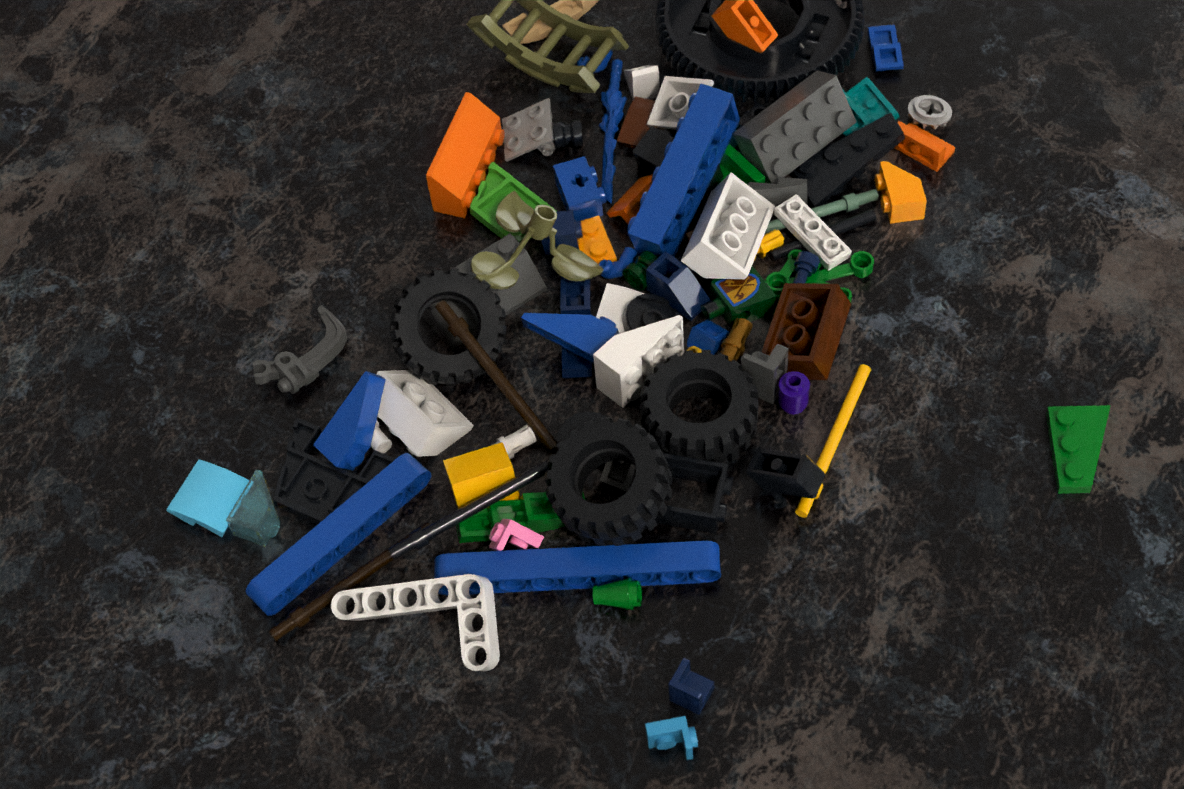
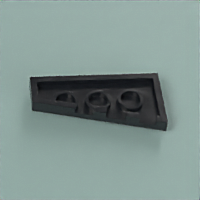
M889 113L821 149L792 172L798 179H808V199L812 206L824 205L823 202L833 195L835 197L844 190L843 186L853 177L858 178L861 176L870 163L879 161L905 139L904 132L893 115Z

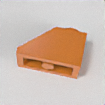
M725 0L711 15L728 38L759 53L764 52L778 36V33L753 0Z

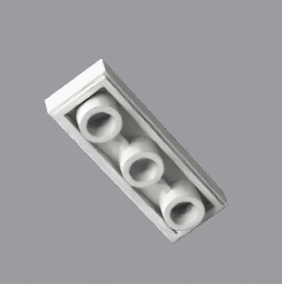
M797 194L774 208L773 214L809 252L819 257L820 263L828 271L851 257V249Z

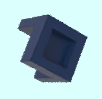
M683 658L669 683V701L700 715L715 687V682L691 671L690 660Z

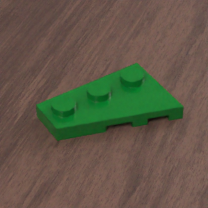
M1111 405L1054 406L1047 408L1046 417L1058 494L1090 493Z

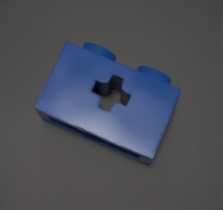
M585 156L553 165L555 185L566 211L573 210L575 221L603 216L602 204L606 203L605 193L602 186L597 187L598 178L594 166L589 167Z

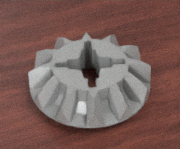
M922 95L915 97L909 102L908 117L913 119L914 124H922L923 128L929 126L936 130L938 126L945 127L947 122L951 121L952 109L946 101L939 97ZM931 109L932 114L928 115L927 112Z

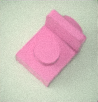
M502 519L500 523L497 522L490 532L489 539L492 541L489 548L495 551H502L509 537H511L509 543L522 550H526L528 547L539 548L544 536L511 519Z

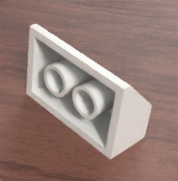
M411 370L378 371L377 375L384 377L386 380L377 417L389 427V431L402 440L411 454L417 457L438 455L473 428L474 425L433 384H429L428 380L418 379L412 375L413 372Z

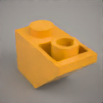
M881 161L879 174H875V186L877 191L882 192L881 208L883 213L888 214L890 224L924 219L927 200L921 179L887 161Z

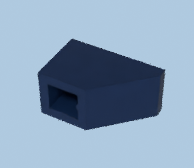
M666 251L646 269L647 291L665 298L670 302L668 305L676 309L677 312L688 320L692 321L701 312V305L710 301V298L688 266Z

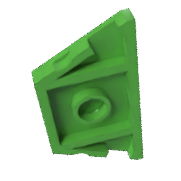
M492 162L488 167L489 173L485 181H481L478 188L479 192L473 198L469 207L470 214L501 239L511 233L520 242L526 234H522L520 231L516 233L508 232L497 223L495 213L500 202L509 193L516 191L519 197L534 210L538 205H550L496 163Z

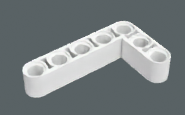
M465 574L343 590L334 595L331 601V610L335 617L351 621L457 608L461 655L464 665L472 671H489L495 668L499 662L500 652L494 591L492 583L483 576ZM477 581L480 586V593L473 599L469 594V588L473 582ZM445 585L449 593L447 599L441 602L438 598V591ZM414 589L417 594V600L413 606H410L407 602V596ZM383 594L386 598V604L383 609L379 610L376 601L378 596ZM350 598H353L355 608L349 614L346 610V603ZM480 614L483 618V626L476 632L473 629L472 620L476 615ZM480 647L484 648L487 654L486 660L482 665H479L475 659V654Z

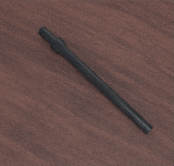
M548 459L424 529L419 527L410 532V537L388 549L391 556L395 560L415 548L419 550L429 544L428 541L541 478L547 470H551L547 464Z

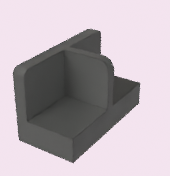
M778 343L770 356L756 351L752 355L744 353L741 357L742 371L746 370L752 376L753 384L757 387L758 398L774 404L778 397L779 380L788 370V348Z

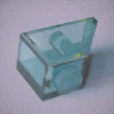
M256 469L228 515L226 522L234 536L266 547L269 540L278 533L280 519L262 471Z

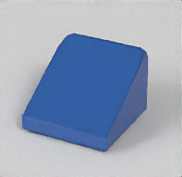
M705 320L692 327L687 346H696L702 350H710L711 354L715 355L730 332L712 321Z

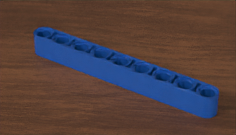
M687 541L620 546L607 545L446 553L438 555L434 560V579L465 574L483 576L492 583L494 593L591 589L594 585H603L627 578H632L633 581L639 580L641 586L709 583L717 581L721 577L719 545L713 541ZM477 581L471 584L469 594L480 593V586ZM445 585L438 591V594L448 595L449 593Z

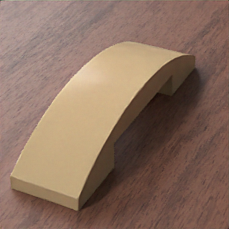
M559 0L550 6L562 14H567L573 19L578 20L599 0ZM522 13L503 24V30L509 36H512L527 15ZM538 19L520 44L547 38L554 29Z

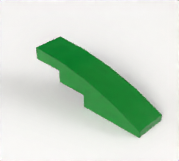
M546 492L522 493L520 500L498 501L457 524L456 529L459 543L492 541L489 539L490 532L497 522L500 523L502 519H511L536 533L565 527V525L551 507L552 504L548 500Z

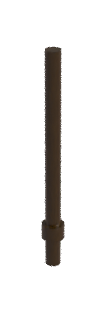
M445 300L439 302L435 308L448 323V330L455 338L457 336L460 338L547 450L551 451L558 442L468 330L470 326L462 317L459 318Z
M426 522L423 525H421L420 528L424 529L428 527L430 524ZM408 534L407 536H405L404 538H402V539H401L400 541H398L397 543H399V542L405 540L406 538L410 537V535ZM386 549L302 608L298 606L288 613L289 617L268 630L271 637L277 641L294 628L300 629L309 623V618L328 606L334 595L338 592L354 588L394 559L389 550Z

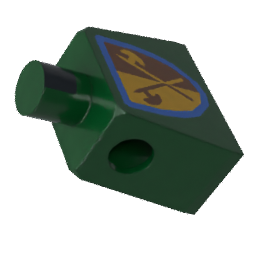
M752 266L748 277L744 280H712L710 283L711 301L701 305V311L708 321L722 315L729 326L732 327L736 318H744L752 322L774 314L776 310V295Z

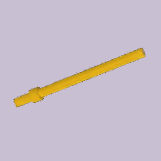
M861 364L816 463L825 474L871 371V368L867 365ZM821 484L816 498L801 497L795 511L799 517H807L814 499H818L823 484Z

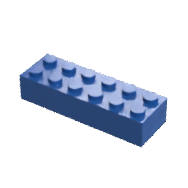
M701 83L697 93L694 92L691 95L688 104L689 109L685 117H681L677 124V134L673 142L670 141L667 144L664 152L665 158L661 166L656 167L653 173V183L649 191L643 193L640 200V209L636 217L633 216L628 224L627 232L638 255L643 251H649L659 258L666 251L675 257L715 174L717 166L733 136L732 133L735 132L740 122L732 93Z

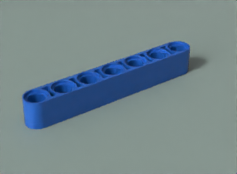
M404 453L254 577L246 588V595L268 616L275 615L422 491L431 479L430 471L411 454Z

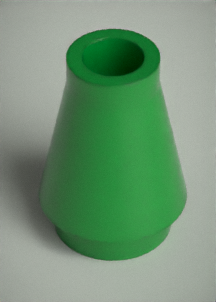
M627 578L603 585H594V605H606L628 610L640 607L642 603L641 583L639 580L633 581L632 578Z

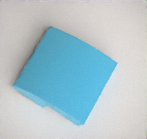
M198 459L166 511L192 526L197 523L223 537L255 483L225 468Z

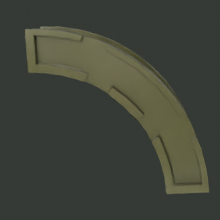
M500 0L489 16L487 14L474 16L466 24L491 49L495 45L507 55L505 60L518 69L552 86L567 85L570 86V91L579 93H595L600 84L594 78L593 73L610 50H627L629 47L622 34L613 26L600 27L582 23L567 14H562L543 0H516L530 13L512 36L503 31L497 22L514 0ZM539 19L554 30L539 50L533 52L520 44V42ZM563 35L579 41L563 63L546 58ZM589 45L598 48L585 66H574Z

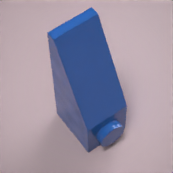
M524 313L521 317L525 328L593 364V354L614 335L619 334L616 324L603 316L599 319L593 315Z
M365 371L313 444L336 467L353 471L364 460L365 453L370 448L386 380L384 377Z

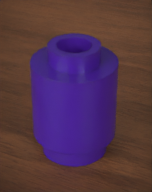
M792 371L780 378L778 403L786 413L792 415L799 414L808 406L810 382L807 376L803 373Z

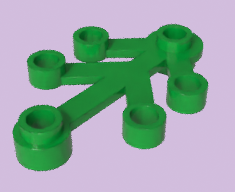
M794 249L790 251L788 260L781 271L769 274L764 280L775 293L776 300L780 298L784 283H793L795 276L791 277L795 271V261L793 258H797L798 253L802 250ZM859 251L851 256L850 263L836 266L829 271L827 269L820 270L822 264L819 263L816 273L808 277L806 283L830 284L825 281L853 274L858 278H865L873 271L874 258L868 252ZM841 287L851 302L852 292L848 288Z

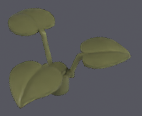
M516 191L509 193L500 202L495 218L504 230L512 233L520 231L526 235L507 262L500 255L485 251L476 254L470 264L471 272L476 274L475 278L481 282L485 280L491 285L490 288L499 290L511 288L517 283L519 273L510 266L515 262L530 237L535 240H543L549 236L550 254L555 256L551 261V265L565 279L585 281L602 274L604 270L593 259L573 246L560 244L555 248L557 230L553 228V225L557 219L556 211L547 205H538L534 210L519 197Z

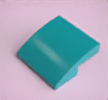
M868 77L864 78L848 92L843 90L856 119V123L843 132L845 137L889 113L893 115L895 120L900 118L896 109Z

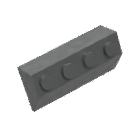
M510 233L480 252L496 253L507 262L520 243ZM525 248L522 249L515 262L510 266L519 273L517 283L513 287L503 290L489 288L493 293L498 294L501 299V308L505 310L506 315L547 290L543 279ZM474 256L454 268H459V272L466 274L468 271L471 272L470 264ZM445 300L455 314L466 321L470 326L468 330L475 336L476 321L471 311L458 302ZM441 301L435 302L424 311L422 317L447 346L453 350L463 342L458 336L455 338L448 330V323L435 308Z

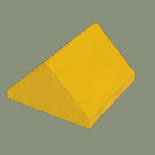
M503 442L443 460L458 509L515 478L513 466ZM519 490L500 501L520 500Z

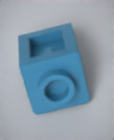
M686 716L645 724L649 749L656 747L659 750H666L682 742L686 760L693 759V748L698 747L695 727H688Z

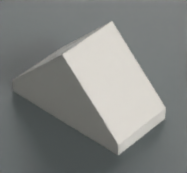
M646 65L623 71L632 99L635 96L649 100L657 98L660 90L658 65Z

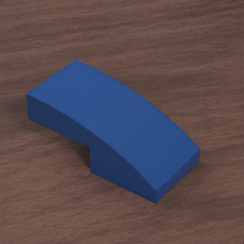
M895 24L868 27L867 35L875 70L903 69L900 42L898 43Z

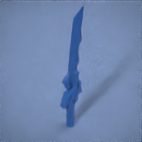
M618 59L612 61L609 89L606 92H601V101L607 111L602 117V122L599 123V128L605 132L602 188L606 200L610 204H612L613 177L616 166L613 165V154L617 140L614 138L615 133L619 130L618 125L624 115L623 109L627 100L626 97H622V92L618 90L623 62Z

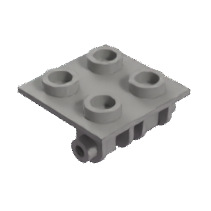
M549 98L502 119L503 130L505 131L504 153L506 162L535 149H538L545 156L553 154L555 143L553 142V116Z

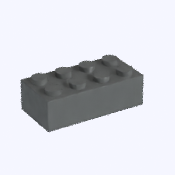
M815 71L732 134L743 157L765 176V183L776 184L779 177H785L854 125L856 119L837 75Z

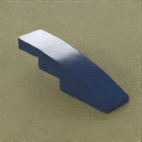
M561 276V314L591 315L590 279L570 281ZM562 347L563 378L593 377L592 363Z

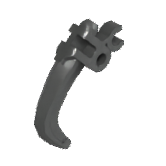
M322 305L319 306L318 316L326 327L325 337L312 350L299 358L293 353L285 351L277 354L274 361L256 360L252 362L255 384L263 385L270 380H278L277 386L281 392H290L292 394L298 392L299 388L309 385L319 377V371L330 363L343 349L347 341L345 327L327 308Z

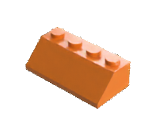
M468 92L465 93L426 173L433 211L465 218L481 181H485L488 166L494 162L495 151L498 146L502 145L505 131L501 128L500 117L473 94Z

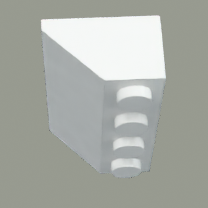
M730 172L711 191L681 261L703 278L744 280L748 277L775 205Z

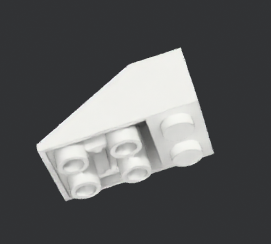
M678 315L614 335L593 354L597 389L622 408L630 401L637 400L640 397L647 375L650 373L654 374L653 368L660 362L667 363V358L672 355H683V317Z

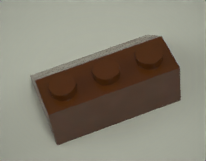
M784 283L762 353L770 356L778 343L788 348L787 373L796 371L806 375L809 380H827L851 307V302L838 284Z

